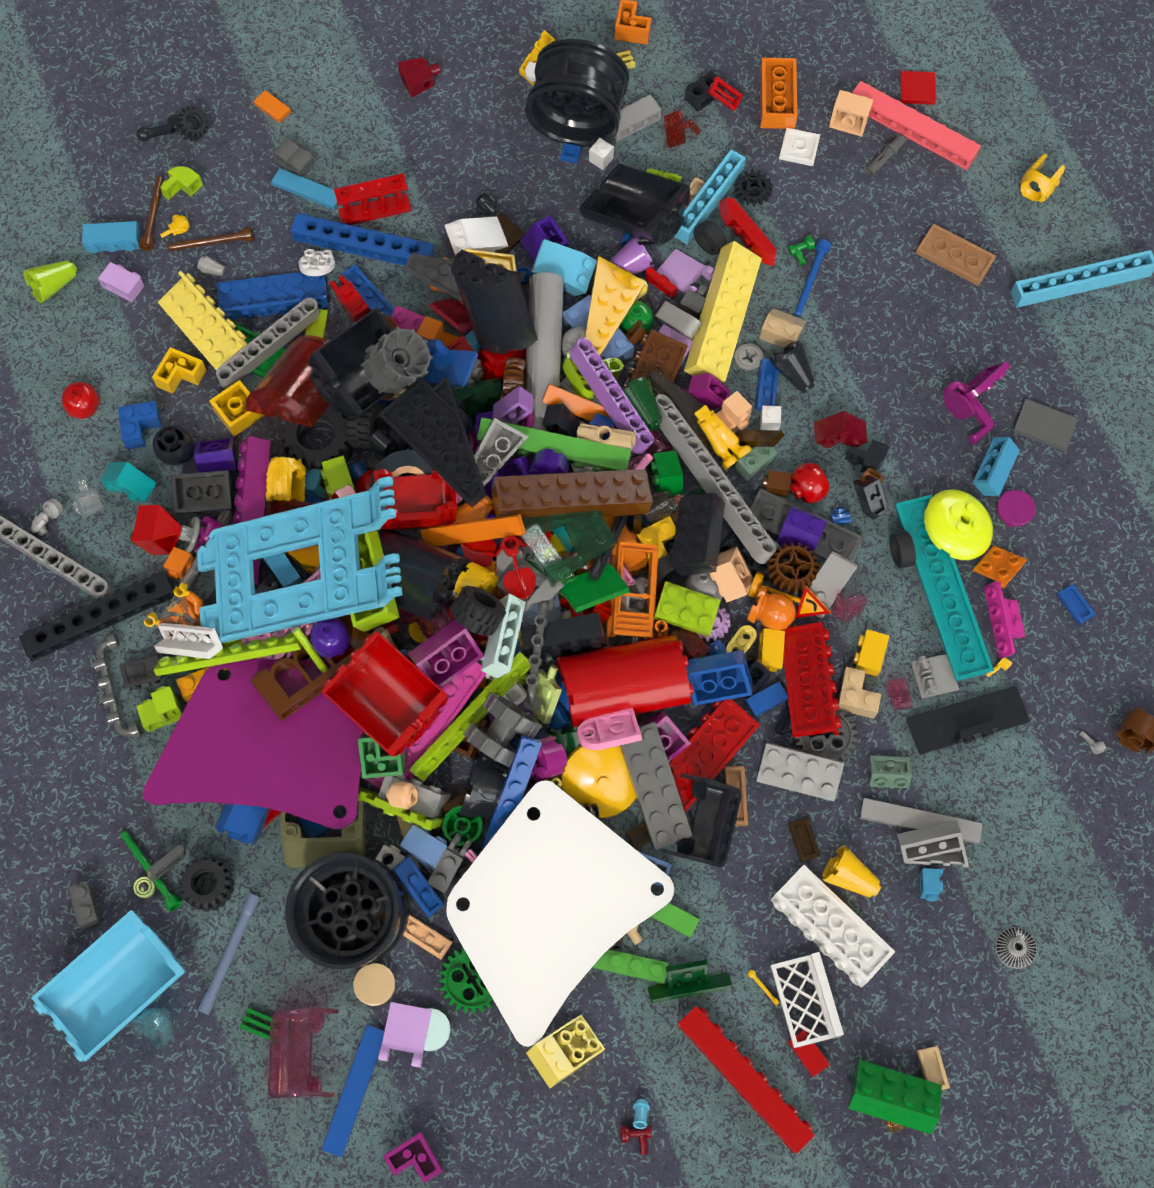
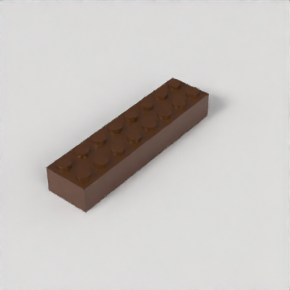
M645 469L494 477L491 488L496 517L520 514L522 521L648 514L653 503Z

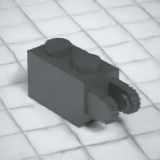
M458 833L450 846L445 849L428 881V884L444 894L453 887L454 878L458 875V869L460 866L463 867L464 861L468 859L465 853L468 852L472 845V842L468 840L463 845L462 850L459 849L457 845L462 835Z

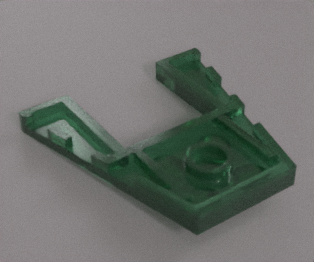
M498 378L480 381L478 385L474 386L466 384L460 389L452 388L457 402L466 398L465 413L471 418L472 427L476 425V414L493 411L494 404L500 400L501 382Z
M600 510L522 518L527 539L564 526L578 554L575 557L544 567V573L551 587L556 586V583L566 579L575 570L587 565V562L599 557L616 544Z

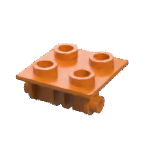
M993 546L973 571L1000 582L1001 588L1004 589L1008 582L1022 568L1027 559Z

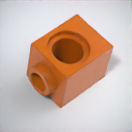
M174 547L163 567L169 577L183 579L194 558L190 553Z

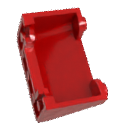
M388 469L374 471V484L380 478L393 477V473ZM434 470L430 475L393 477V485L383 489L384 491L388 489L394 491V496L390 498L395 499V504L386 506L385 510H396V517L388 519L380 528L382 530L434 527L455 522L458 509L456 492Z

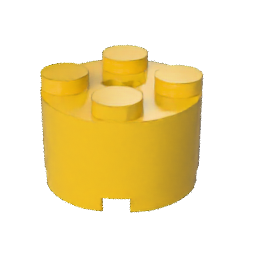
M474 562L469 563L466 566L469 568L466 573L462 571L459 575L454 592L459 595L463 587L474 586L491 593L497 585L499 577L494 572Z

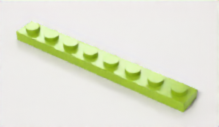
M289 633L282 637L273 636L266 640H253L249 643H236L232 646L223 647L210 659L181 655L175 657L166 656L158 661L154 672L156 676L296 651L300 650L302 645L293 633Z
M519 652L513 658L510 672L499 678H494L409 770L424 782L466 737L463 734L470 723H479L486 716L488 711L483 704L489 694L497 693L503 697L531 668L529 660Z

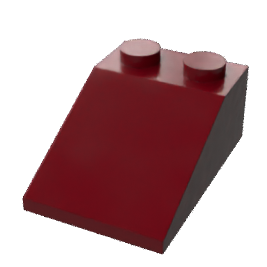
M450 298L429 304L433 311L464 336L472 330L462 301L458 300L457 302Z

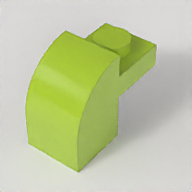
M179 166L167 171L170 178L163 182L160 189L163 196L170 200L180 189L189 196H192L203 186L200 176L192 169Z

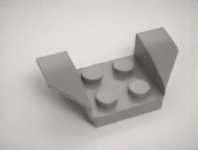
M519 549V553L516 555L518 568L529 567L536 576V586L533 593L523 600L526 602L524 608L526 612L535 603L552 599L564 584L552 575L549 578L545 577L523 559V553ZM502 550L497 556L496 563L497 576L499 577L498 588L507 596L509 593L504 588L503 579L507 572L515 571L512 557L507 556L504 550Z

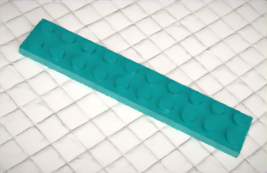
M931 494L897 503L894 507L902 530L908 531L913 539L916 551L915 567L955 681L958 682L991 673L994 669L955 559L950 557V554L943 549L939 550L926 531L924 511L928 506L929 500L932 498Z

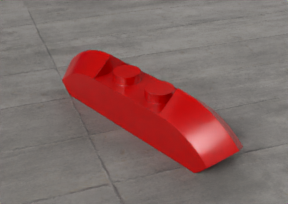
M727 197L721 200L719 210L725 225L732 227L733 233L736 236L739 235L744 246L762 258V263L774 266L777 251L774 245L734 198Z

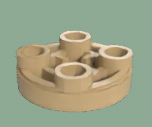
M372 963L362 967L357 972L353 987L357 998L361 1002L369 1006H379L386 1003L392 997L396 989L394 975L389 968L379 963Z

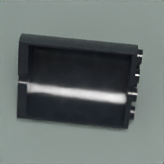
M619 163L601 182L600 190L595 189L585 202L581 204L579 210L587 220L654 243L665 244L678 233L685 220L683 213L685 206H689L690 186Z
M461 249L454 258L452 273L478 344L489 352L507 354V351L514 349L520 351L535 343L538 339L517 274L494 263L485 264V259Z
M377 307L314 351L308 359V366L311 367L313 372L310 376L317 391L334 410L338 411L340 409L347 417H358L389 394L386 392L379 393V390L370 382H366L367 377L364 367L361 366L367 354L365 350L371 345L375 346L379 342L378 339L384 334L388 335L394 329Z
M394 530L378 531L384 556L399 554L400 557L399 563L390 565V568L399 567L401 569V573L397 574L401 576V581L391 585L392 588L396 586L402 588L403 595L395 597L397 608L431 621L440 613L442 607L451 600L459 575L462 571L466 573L469 569L466 566L472 561L464 556Z

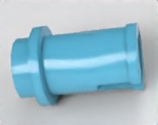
M638 1099L633 1104V1109L635 1110L633 1126L637 1129H644L647 1126V1112L650 1110V1106L646 1100Z

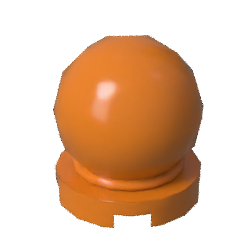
M761 586L756 598L758 604L757 606H752L747 621L755 623L756 620H760L767 629H787L795 620V605L792 600L780 593L769 595L767 593L768 588Z

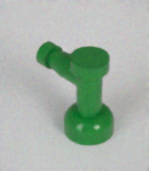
M810 235L806 236L803 242L787 246L789 255H795L800 266L807 263L801 250L805 248L807 250L815 249L814 240Z

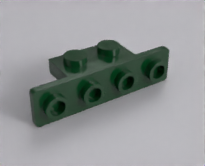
M705 959L667 966V984L648 987V994L651 1003L663 1002L731 989L732 982L728 973L709 976L708 964Z

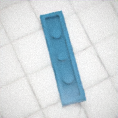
M279 168L271 181L273 186L333 210L338 205L333 189Z

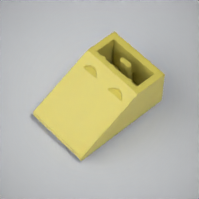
M581 1014L536 1043L526 1054L548 1087L552 1088L603 1052L605 1048Z

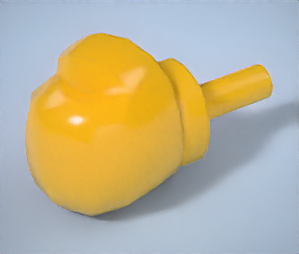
M174 215L172 223L168 225L170 229L160 235L164 238L171 233L174 236L185 233L189 230L190 224L185 216Z

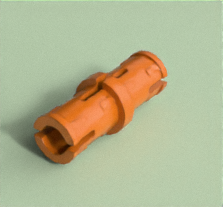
M658 620L655 623L654 638L667 636L668 627L665 621L662 623V620Z

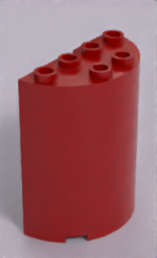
M376 631L365 639V644L360 649L357 648L351 654V662L348 665L342 664L337 669L336 676L324 683V689L321 692L392 757H396L403 752L406 746L410 748L430 728L441 713L439 709L446 705L449 696Z

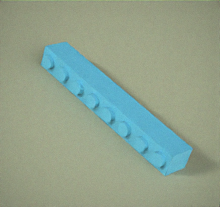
M1149 250L1016 281L1010 293L1016 308L1150 277L1154 272V256L1152 251Z

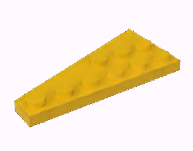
M598 257L585 338L592 343L599 356H601L646 282L611 262Z

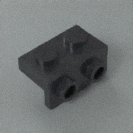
M159 654L119 664L124 681V689L129 688L131 691L141 688V684L148 682L149 685L160 683V679H163L165 675L156 676L154 668L160 660Z

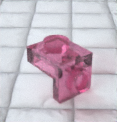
M904 677L887 681L886 694L893 711L913 707V701L907 690V679Z

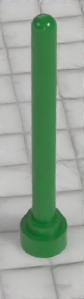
M122 831V839L147 873V869L152 865L127 831ZM160 877L154 881V884L165 898L164 905L169 912L176 910L182 905L183 901L181 898L171 893Z

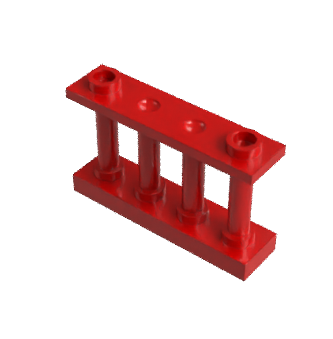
M404 173L334 189L338 206L343 205L344 207L338 209L341 222L346 225H354L410 212L411 207L407 193L402 194V191L408 190ZM395 193V196L385 198V195ZM378 197V200L368 202L367 200ZM361 202V204L350 206V203Z

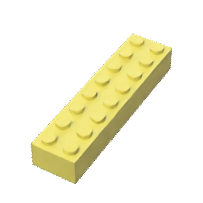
M735 241L721 248L699 319L702 326L694 336L684 371L692 376L711 373L721 383H724L727 378L762 259Z

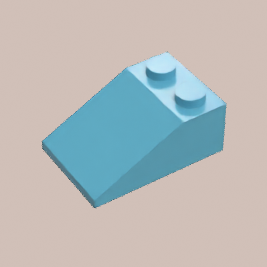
M544 239L542 240L531 273H555L564 279L563 290L573 296H578L586 293L597 260L577 250Z

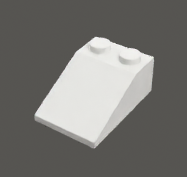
M497 216L460 219L445 225L455 257L461 249L464 250L465 248L495 252L496 250L509 247Z

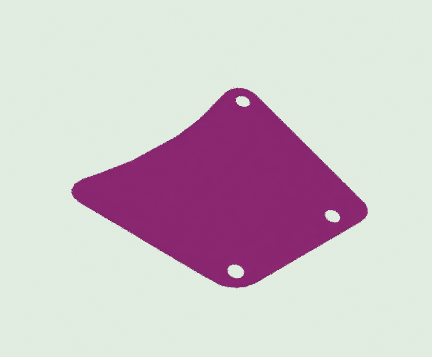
M248 659L211 666L205 671L146 782L143 789V798L149 804L155 805L212 802L259 806L290 813L329 828L342 829L349 826L357 816L361 766L358 738L363 734V730L323 693L281 722L250 681L259 671L268 669L270 672L272 666L280 659ZM313 660L301 661V667L312 681L322 675V672ZM323 660L327 667L330 669L331 667L328 665V663L325 660ZM333 660V662H334L335 664H337L338 662L341 661V660ZM223 668L231 672L230 678L226 681L218 678V672ZM294 669L283 671L278 678V684L289 698L308 685L301 674ZM342 805L347 809L345 817L339 819L333 815V810L336 806Z

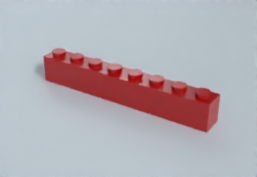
M697 1006L694 1007L677 1026L791 1152L797 1154L815 1136L812 1133L814 1130L806 1120L802 1122L798 1118V1111L790 1103L787 1105L782 1100L783 1095L777 1088L774 1087L772 1089L767 1084L769 1080L761 1071L757 1073L752 1067L754 1065L753 1062L746 1055L742 1056L737 1051L739 1047L733 1040L730 1039L728 1041L723 1036L725 1032L717 1023L713 1025L708 1019L710 1017L709 1014L702 1007L700 1009Z

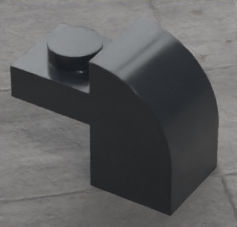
M872 439L867 452L849 446L845 459L853 465H862L860 470L862 473L869 467L877 471L882 466L890 446Z

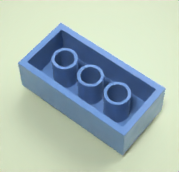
M588 295L562 313V326L566 331L576 326L587 327L591 295ZM618 328L600 357L602 360L617 358L624 363L633 357L634 346Z

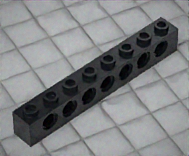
M156 572L145 580L135 581L127 588H120L109 596H102L96 602L82 605L76 611L64 613L56 620L46 621L38 628L26 630L19 636L26 656L33 662L172 599L174 590L165 572ZM150 588H156L154 592L148 593ZM138 596L136 600L130 601L131 597ZM115 604H120L117 609H112ZM97 612H101L99 617L94 618ZM79 620H83V623L81 625L76 626V623ZM65 628L63 633L58 634L60 629ZM47 636L45 641L40 642L42 637Z

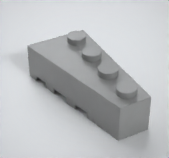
M496 418L492 419L474 453L484 486L529 437Z

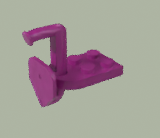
M1007 361L986 367L967 385L960 381H953L944 388V404L950 413L960 420L974 415L982 426L975 434L969 435L968 439L972 445H975L977 441L982 439L994 427L992 418L979 402L977 396L983 391L991 389L994 386L993 382L1000 380L1006 375L1005 372L1010 368Z

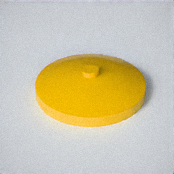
M580 745L568 756L567 766H564L563 769L565 772L561 774L562 789L577 803H582V805L585 803L590 805L596 803L599 808V818L611 817L621 813L636 799L620 745L602 750H590Z

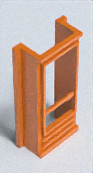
M621 541L615 545L611 555V565L621 578L624 550L650 553L647 594L626 593L621 595L647 599L646 613L620 611L621 596L609 600L613 611H611L612 616L607 621L606 637L614 638L616 635L645 637V640L653 639L658 545Z

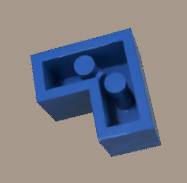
M156 401L118 407L122 441L127 450L145 447L144 430L162 427L160 409Z

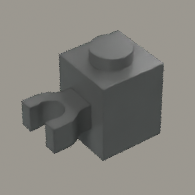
M701 284L696 293L689 289L680 301L679 309L699 319L708 288Z

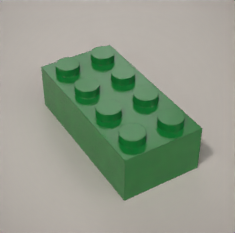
M859 1060L852 1078L848 1109L932 1135L940 1117L942 1085Z

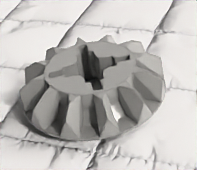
M743 344L735 352V363L739 365V368H743L746 371H755L760 366V360L764 358V355L758 346ZM746 353L749 357H752L751 362L748 359L745 360Z

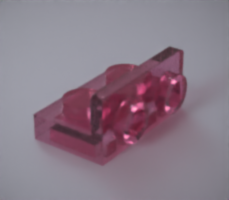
M838 593L832 609L836 619H840L842 623H845L861 615L866 606L867 598L864 594L859 596L853 595L846 601L843 594Z

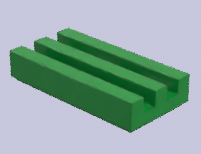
M248 1008L247 1014L243 1018V1023L239 1028L279 1044L287 1024ZM251 1014L281 1026L280 1030L251 1019ZM249 1022L278 1035L274 1038L246 1025Z

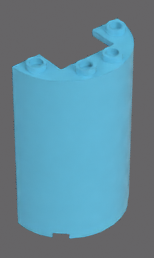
M130 910L31 997L35 1002L33 1007L40 1014L50 1015L53 1018L52 1024L58 1031H64L67 1035L65 1040L75 1049L73 1054L80 1062L83 1060L86 1062L186 972L185 968L179 965L180 961L148 925L142 922L143 920L133 910Z

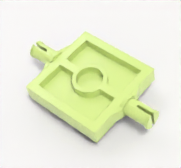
M550 665L548 674L543 669L538 670L539 685L536 687L535 695L540 698L541 705L539 709L532 711V716L538 722L540 719L542 723H550L562 691L555 680L558 667L555 665Z

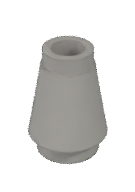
M201 256L197 269L201 270V273L223 276L226 266L209 256Z

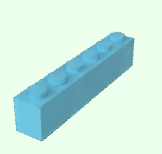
M732 149L684 211L683 216L685 220L678 233L674 236L676 239L687 245L694 237V229L704 220H707L743 172L746 157Z

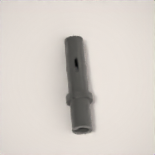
M899 134L891 143H888L885 149L866 168V174L873 177L891 157L898 153V150L906 143V138Z

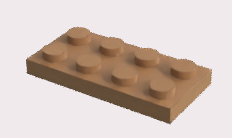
M935 224L931 226L916 251V254L977 286L980 285L996 258L992 253Z

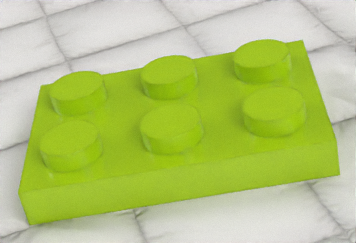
M665 581L654 619L662 620L668 624L709 637L721 600Z

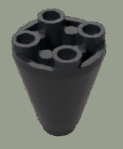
M799 340L788 344L783 348V351L769 357L771 365L795 388L801 390L802 393L809 391L815 386L804 346Z

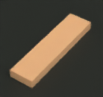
M386 912L378 917L382 923L385 921ZM409 914L407 928L403 936L442 960L453 942Z

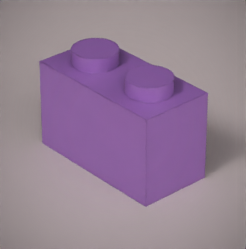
M518 386L494 404L493 418L501 422L516 424L533 411V395L521 386Z

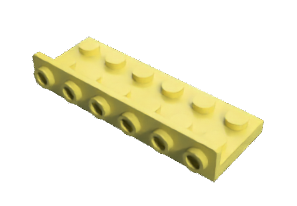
M180 271L178 274L182 278L158 303L217 371L222 364L248 344L245 341L246 336L240 330L236 331L234 329L236 325L229 318L225 319L224 316L226 314L224 311L214 306L216 302L210 296L206 297L204 295L206 291L199 284L195 285L194 282L196 280L189 273L184 274Z

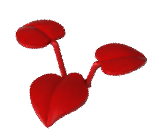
M538 520L524 526L525 534L519 535V539L514 536H507L497 551L496 544L492 539L462 543L463 554L472 562L482 567H488L493 563V557H497L504 550L507 556L512 557L515 571H509L504 576V588L509 594L517 598L527 599L535 589L536 576L529 567L518 568L516 555L519 553V545L522 547L528 545V548L532 551H542L549 546L551 542L550 520Z

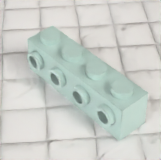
M511 594L499 600L505 607L506 614L495 633L488 637L481 671L495 678H499L511 670L526 603Z

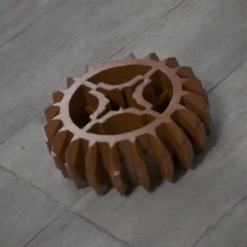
M513 357L506 360L503 397L518 386L525 389L526 365L523 359Z
M790 542L788 547L784 543L782 548H776L771 559L768 560L770 566H768L767 571L771 572L769 578H775L773 584L779 583L780 590L786 587L787 593L790 589L797 593L798 588L803 592L806 589L805 585L808 588L812 586V581L816 579V574L819 571L817 569H819L820 563H816L818 556H813V550L807 551V545L802 548L800 542L797 546ZM789 556L788 561L778 564L782 558ZM809 571L805 577L798 579L800 573Z

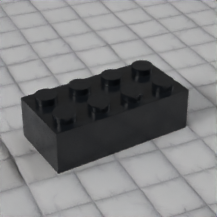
M715 492L680 497L671 567L681 576L713 573L717 570L725 502Z
M599 612L548 622L547 626L544 627L543 638L545 639V644L541 649L540 657L544 661L547 657L558 658L563 657L564 654L583 653L585 650L591 649L593 651L607 646L604 624ZM537 625L521 627L523 647L528 658L533 655L534 645L531 639L536 633Z

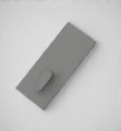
M832 551L816 574V579L812 581V586L809 589L829 609L858 565ZM825 614L816 616L822 619Z

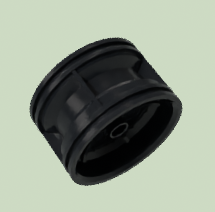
M582 39L558 40L542 48L538 54L534 70L535 86L530 90L525 106L526 117L530 124L539 133L558 143L592 147L599 138L606 142L613 139L619 129L621 120L620 106L629 83V71L624 61L612 50L595 42Z
M353 853L326 855L306 866L291 885L285 905L286 926L294 945L310 961L330 969L364 967L385 958L401 941L409 919L407 892L392 869L379 860ZM348 872L343 883H339L332 878L337 874ZM370 879H372L380 889L370 890ZM352 884H355L358 888L357 894L351 896L348 892ZM332 891H335L338 895L334 903L329 900V894ZM317 895L322 902V907L312 912L313 902ZM367 898H370L373 902L370 910H366L363 905ZM349 907L352 908L351 915L346 914V911L349 910ZM327 912H331L333 915V920L329 924L324 920V915ZM386 912L385 921L383 924L378 917L379 915ZM362 919L368 922V928L365 931L359 928V922ZM342 926H346L348 929V934L344 938L339 934V929ZM330 932L331 945L324 941L319 934ZM359 938L368 943L366 946L354 950Z

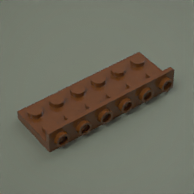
M651 329L647 334L644 333L640 343L643 346L635 354L634 360H636V363L628 371L627 377H629L627 383L637 378L646 377L652 383L655 397L658 394L668 396L688 345ZM624 383L622 387L625 390L629 386L628 384Z

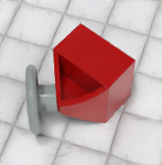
M139 505L132 541L150 555H170L179 539L184 541V551L191 553L198 539L200 519L194 517L190 521L189 526L181 525L178 519L160 505Z

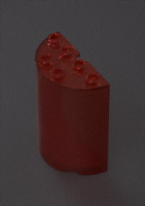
M305 335L298 337L297 340L292 342L248 395L246 411L275 417L278 414L283 420L313 427L329 404L317 391L310 374L313 372L311 367L308 366V359L314 351L326 344L328 340L317 336Z

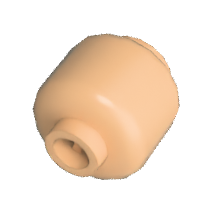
M394 782L387 790L386 797L392 807H400L407 810L416 804L418 791L411 783Z

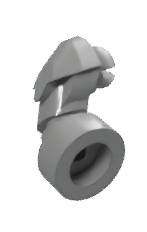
M51 498L43 503L42 512L38 516L36 514L32 521V533L37 532L38 536L47 534L48 530L45 528V525L49 521L48 519H55L63 513V507L58 500Z

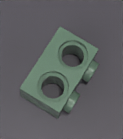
M755 447L740 458L734 468L747 482L773 462L778 452L773 447Z

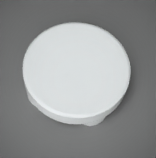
M307 249L304 251V256L299 260L300 271L308 276L325 275L335 267V259L331 250L315 251Z

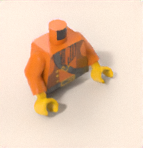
M181 583L179 587L174 589V594L178 598L159 615L160 619H157V615L151 612L148 614V617L153 621L146 618L144 624L148 627L156 624L157 628H159L158 625L160 623L200 627V607H204V602L194 592L188 591L186 583Z

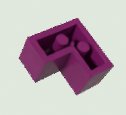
M421 1132L383 1156L394 1176L399 1175L414 1165L422 1182L427 1183L444 1172Z

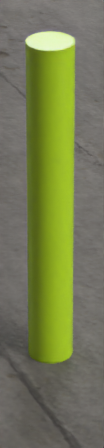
M299 627L292 630L293 634L322 674L326 672L329 668L314 650L309 640Z

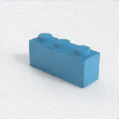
M137 221L83 224L82 243L86 251L91 253L99 251L115 252L117 250L133 251L134 249H140L138 244L141 230Z
M993 437L973 481V484L984 496L1000 495L1020 451L1009 437Z

